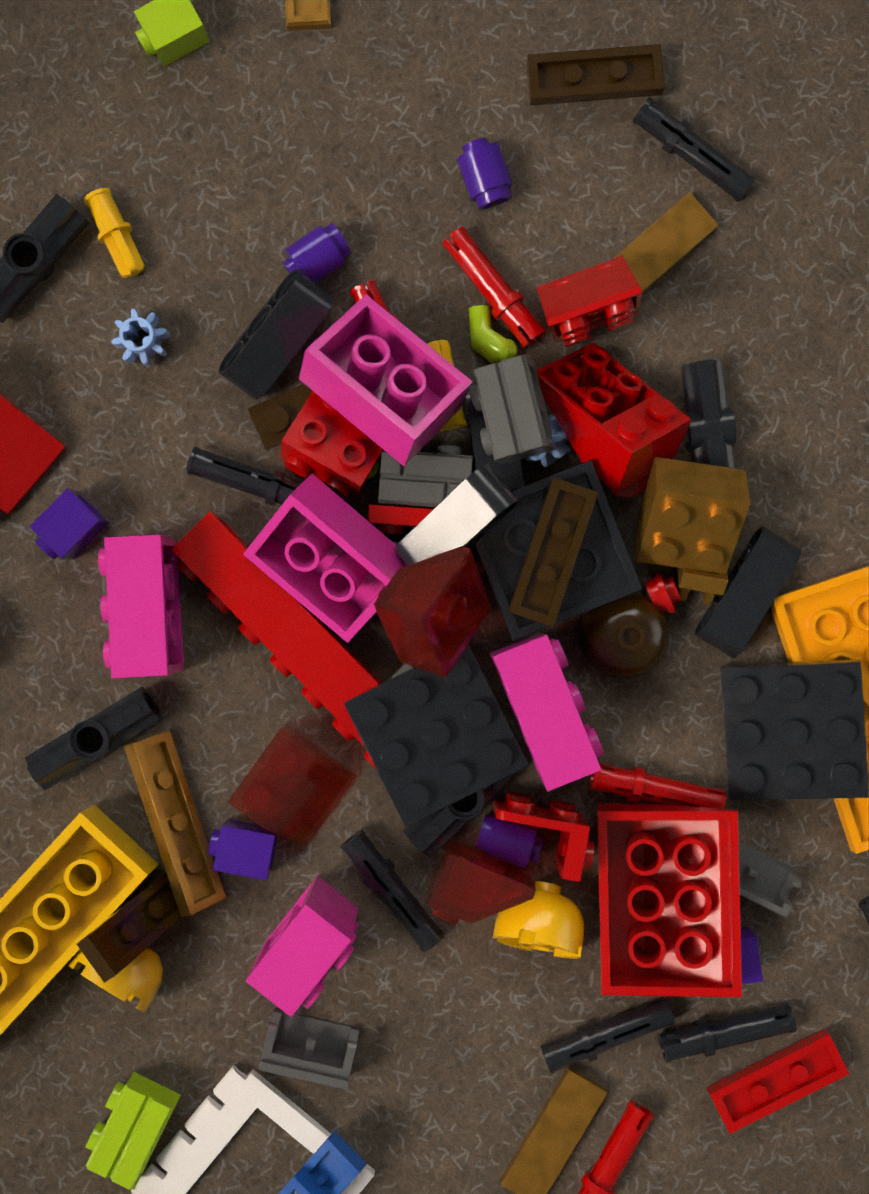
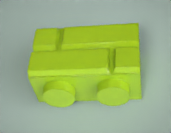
M136 1072L132 1073L126 1084L118 1081L105 1105L106 1108L112 1110L107 1123L104 1124L98 1121L85 1148L92 1151L86 1164L87 1169L104 1178H111L112 1182L128 1190L135 1189L181 1095Z

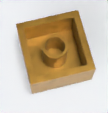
M655 457L635 526L636 562L726 574L750 506L746 470Z

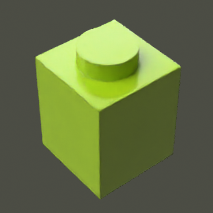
M153 0L134 11L142 27L135 31L139 42L148 58L157 54L163 67L210 42L204 25L190 0Z

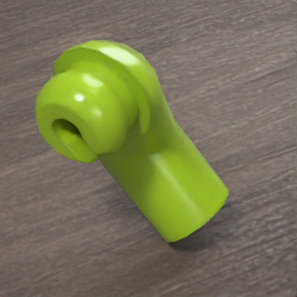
M478 305L468 308L470 340L473 350L492 364L516 357L517 346L515 342L504 338L492 330L490 306Z

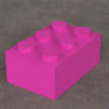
M367 294L305 350L299 380L403 466L460 410L473 382Z
M311 474L289 495L243 554L347 643L394 593L410 572L409 568L394 551L397 545L314 474Z
M164 535L104 537L105 548H100L98 565L100 574L106 576L107 594H103L101 597V616L104 622H108L109 640L105 641L103 645V660L105 667L111 668V678L167 676L184 671L179 568L175 564L179 558L171 550L178 543L176 538Z
M537 633L490 652L536 770L547 792L600 771L601 767L597 757L604 755V751L594 728H590L589 724L583 725L579 713L586 711V707L577 685L572 684L571 681L566 682L561 669L567 667L568 662L558 639L555 640L553 638L549 640L546 634Z
M317 875L264 942L245 982L290 1017L293 1016L300 1005L308 1009L322 992L325 986L322 982L326 978L329 968L332 967L338 971L353 952L354 947L352 944L357 937L355 931L359 927V923L356 922L359 908Z

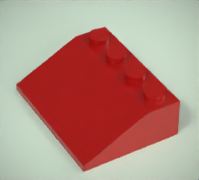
M597 803L601 995L742 997L738 810L651 803Z

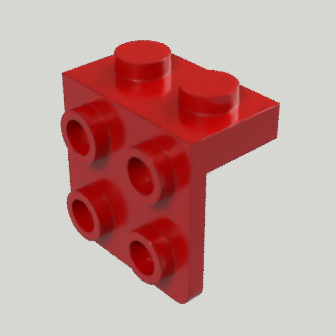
M314 391L310 394L281 441V459L285 461L284 465L290 471L304 478L314 474L343 500L349 497L356 502L366 487L369 473L383 451L378 444Z
M506 792L505 799L495 797L493 807L497 819L559 830L560 836L555 863L560 876L565 880L581 881L582 870H590L594 843L589 842L590 826L583 814L575 810V804L560 800H550L549 807L535 805V803L531 802V796L516 792Z

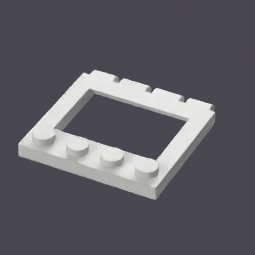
M233 1065L213 1089L216 1097L224 1104L221 1106L208 1095L185 1123V1128L196 1138L193 1140L182 1130H179L156 1158L157 1163L167 1173L164 1174L154 1164H151L140 1177L135 1189L131 1190V1193L186 1194L256 1108H259L313 1154L331 1133L254 1069L246 1075ZM367 1164L341 1194H359L374 1177L375 1170Z

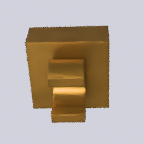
M677 567L679 592L682 601L687 600L690 590L703 592L704 605H709L713 601L714 594L724 595L728 583L727 572L726 574Z

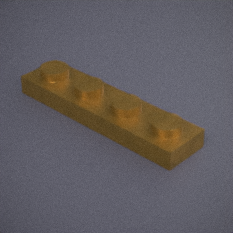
M170 730L125 745L124 749L181 917L191 916L226 899L218 872L213 870L214 860L208 854L209 845Z

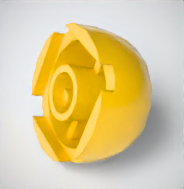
M537 881L535 882L534 889L518 890L509 895L503 902L496 918L493 939H497L502 944L527 951L535 949L554 952V957L577 959L581 958L584 941V921L581 911L574 901L560 895V886Z
M149 947L115 977L105 983L80 949L68 964L69 967L79 970L82 964L86 967L80 975L124 1002L127 1000L131 1002L134 997H137L140 1001L136 1009L142 1012H146L162 981L163 968L160 957Z

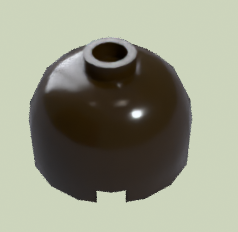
M632 593L587 611L580 621L578 639L583 656L594 669L610 678L629 680L647 674L660 663L668 647L669 630L665 616L658 607L641 594Z

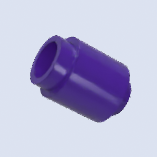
M484 137L465 144L462 147L464 153L457 158V162L471 201H476L479 210H485L491 207V202L496 201L499 205L510 200L512 194L509 188L513 184L499 143H489L488 139Z
M330 223L324 228L319 225L285 248L288 258L282 263L289 274L295 269H300L317 283L344 265V258L352 253L339 230L333 223Z
M486 813L475 848L486 851L485 856L525 869L528 860L537 863L544 837L537 835V826L500 820L496 816Z

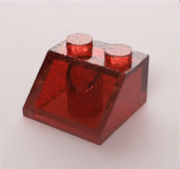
M464 546L398 569L387 586L381 589L377 600L373 604L399 661L443 677H447L491 609L471 549Z
M285 724L274 736L228 800V803L262 828L306 847L354 781L357 774L288 724Z
M450 838L446 842L428 885V906L433 907V914L442 920L458 924L461 919L472 924L533 899L536 888L530 872L512 864L485 856L484 852Z

